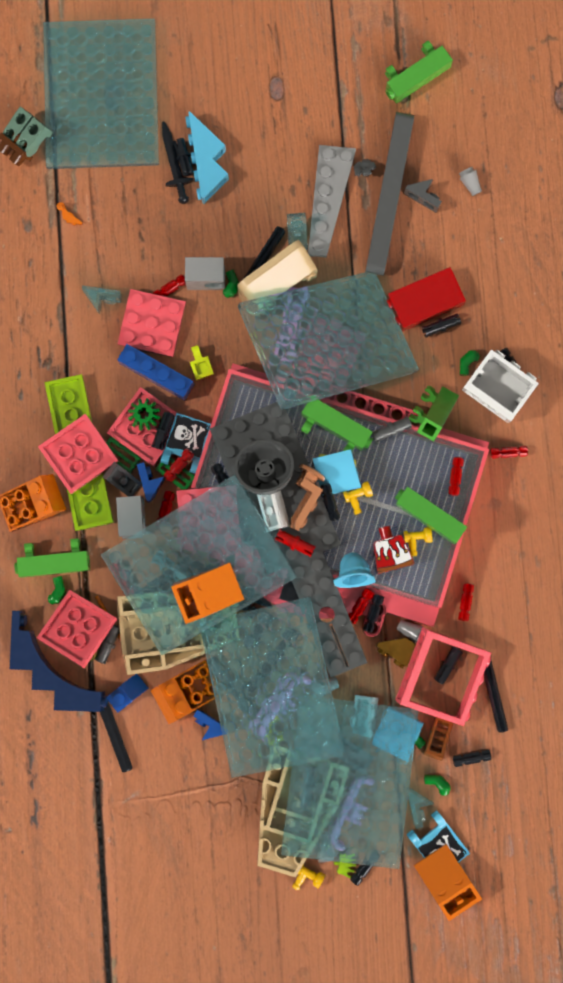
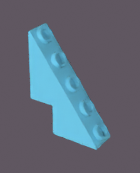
M189 111V116H186L185 119L187 128H191L192 133L188 134L189 145L194 146L191 158L192 164L196 163L197 170H194L195 182L199 181L200 188L196 189L198 200L202 199V203L205 204L229 180L228 173L216 162L226 152V147Z

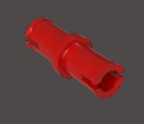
M282 529L278 531L277 537H275V541H279L291 547L290 550H297L310 558L316 548L315 545L300 539V536H293Z

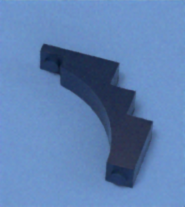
M12 611L9 669L32 670L31 690L54 691V710L104 711L108 703L105 691L81 687L59 674L42 653L35 632L24 631V627L27 625L25 611Z

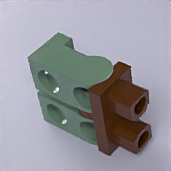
M20 106L5 127L3 133L1 132L0 139L2 140L0 142V152L8 156L13 149L14 153L9 160L20 166L25 159L31 161L40 144L46 137L49 138L53 131Z

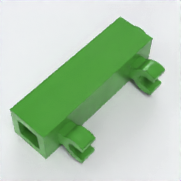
M429 41L422 44L421 50L426 56L400 74H397L392 65L387 67L385 75L389 81L387 82L385 92L390 100L393 99L397 104L451 68L453 59L443 46L434 50Z
M427 386L425 391L430 395L423 393L421 399L433 404L427 414L424 413L422 408L415 406L413 412L418 414V416L411 414L409 420L413 423H420L421 425L417 432L434 442L459 395L445 387H442L440 392L436 393L432 386Z
M311 396L301 413V416L307 419L301 428L302 432L308 435L313 425L316 424L348 443L343 451L350 449L353 451L356 448L362 452L363 448L368 449L373 441V438H371L372 431Z
M408 486L405 490L400 489L395 497L398 500L395 504L397 507L452 544L458 542L467 528L466 525Z
M78 538L70 539L72 550L70 553L40 556L34 555V544L26 543L24 544L26 557L17 558V562L14 564L15 573L18 574V577L25 578L91 571L89 552L80 551V539Z

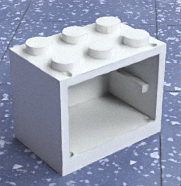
M490 350L462 391L509 423L539 383L536 382L537 378L531 373L527 372L525 374L520 370L521 366L517 363L505 360L503 353L498 350Z

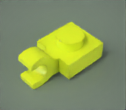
M198 345L191 347L195 360L191 361L190 364L196 381L214 375L208 356L202 358Z

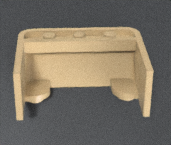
M297 240L244 278L237 286L239 298L258 321L260 314L263 316L271 310L270 306L275 299L301 280L309 282L316 278L318 269L300 240Z

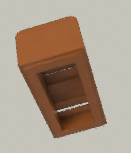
M438 717L434 718L423 755L442 761L454 724L453 722ZM437 724H440V725L446 726V727H448V728H447V730H445V729H442V728H439V727H436V726H437ZM435 731L445 734V738L435 735ZM434 739L443 742V744L440 745L432 742V740ZM430 747L440 750V753L430 750Z

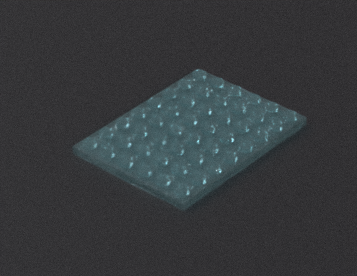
M155 19L43 22L45 126L53 131L49 138L46 137V168L159 165Z
M365 272L238 304L240 314L281 410L413 374L419 370L394 312L386 302L388 299L376 274Z
M236 474L101 554V557L161 655L166 654L297 578V575L246 490L238 481ZM230 562L244 600L204 618L185 624L171 586L175 582Z
M311 597L199 623L232 778L345 755Z
M301 694L281 855L394 869L400 868L418 710Z

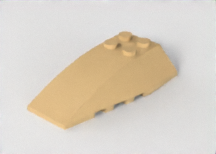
M150 592L117 597L122 656L127 675L166 670L240 640L235 604L185 624L174 594Z
M274 744L262 782L258 866L292 877L297 876L311 849L318 841L320 834L339 805L349 767L304 751ZM304 766L317 767L314 782L316 788L313 790L311 808L299 806L302 790L300 783H303Z

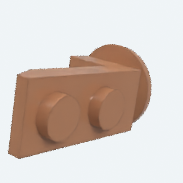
M306 464L299 465L303 472L295 483L307 491L291 517L290 528L297 531L306 525L308 514L318 504L317 499L323 489L315 485L317 479L322 482L325 481V477L319 471Z

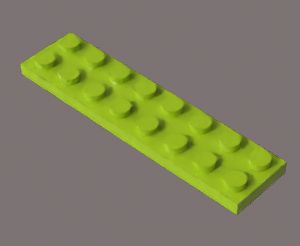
M82 374L44 382L55 434L84 414L92 422ZM103 473L73 494H70L67 490L75 531L114 523Z

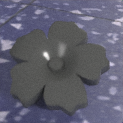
M368 159L357 162L353 166L355 176L359 177L361 174L363 176L371 175V170L376 168L375 163Z

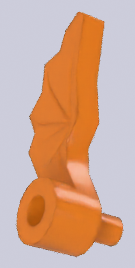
M59 202L57 204V209L62 211L63 219L67 223H71L74 226L76 224H83L71 212L66 210L64 203Z

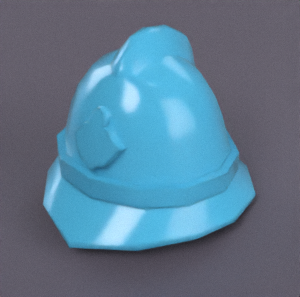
M354 552L344 555L340 563L339 576L333 580L334 585L340 588L361 587L376 582L374 576L370 573L369 564L361 555Z

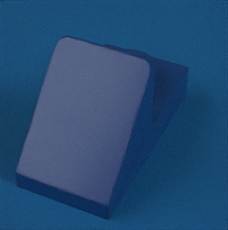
M143 462L137 464L146 501L150 503L164 483L165 477L150 480L153 477L150 466L146 467V464Z
M135 674L108 695L107 698L113 708L119 713L149 688L141 677Z
M197 709L193 716L197 718L195 722L203 727L209 726L202 740L229 734L231 728L200 709Z

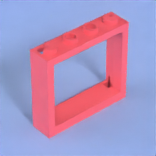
M422 627L395 700L400 705L464 726L465 722L469 720L472 703H475L477 699L478 687L483 683L484 671L491 662V653L486 649ZM433 639L479 655L456 716L410 700Z

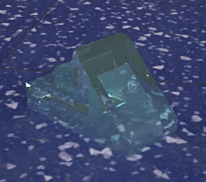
M306 213L287 214L288 245L300 240L305 249L308 250Z
M82 285L84 294L99 314L102 300L107 304L121 303L122 294L120 291Z
M406 787L414 827L416 829L423 828V822L426 819L424 811L419 808L433 805L434 803L414 789Z

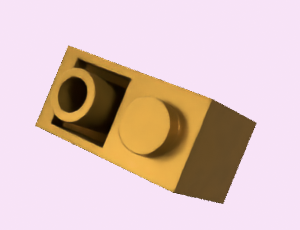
M407 638L378 642L375 645L379 648L377 652L386 658L388 655L394 658L393 663L401 669L404 666L408 667L415 648V644Z

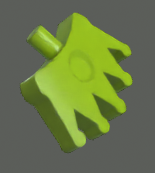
M352 851L339 853V861H334V865H338L337 873L351 878V876L347 873H354V870L349 867H356L355 863L350 862L355 860V857L349 856L353 854Z

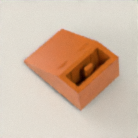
M54 474L40 475L0 495V507L10 532L67 510Z
M230 562L175 582L171 586L185 624L204 618L244 600Z
M206 660L150 690L168 724L179 720L224 694Z
M447 844L413 865L448 921L482 900Z

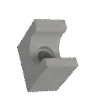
M185 257V283L187 290H224V257Z
M141 496L117 497L119 537H122V539L147 537L144 499Z

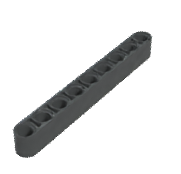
M396 112L365 270L367 273L384 276L415 115Z

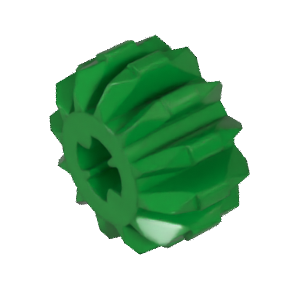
M148 398L145 399L144 404L141 399H138L139 405L137 406L133 402L131 405L135 409H128V413L132 414V416L128 417V420L134 421L132 424L134 428L139 425V430L142 431L144 425H146V429L149 431L151 430L149 424L157 426L154 419L160 420L161 417L155 415L160 412V409L155 408V402L149 405L150 400ZM146 410L148 417L145 416V419H142L140 413H144L143 411Z

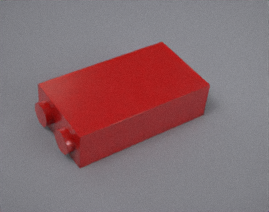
M451 267L388 293L385 302L389 311L392 310L395 315L393 320L396 327H400L403 332L463 306L466 300Z

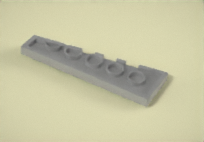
M319 145L308 249L310 256L327 258L356 148Z

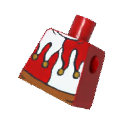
M390 526L379 528L381 540L373 543L376 574L414 565V560L402 535L393 537Z

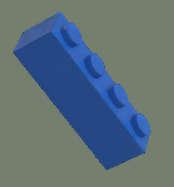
M126 344L117 359L120 365L184 401L194 387V382L191 379Z

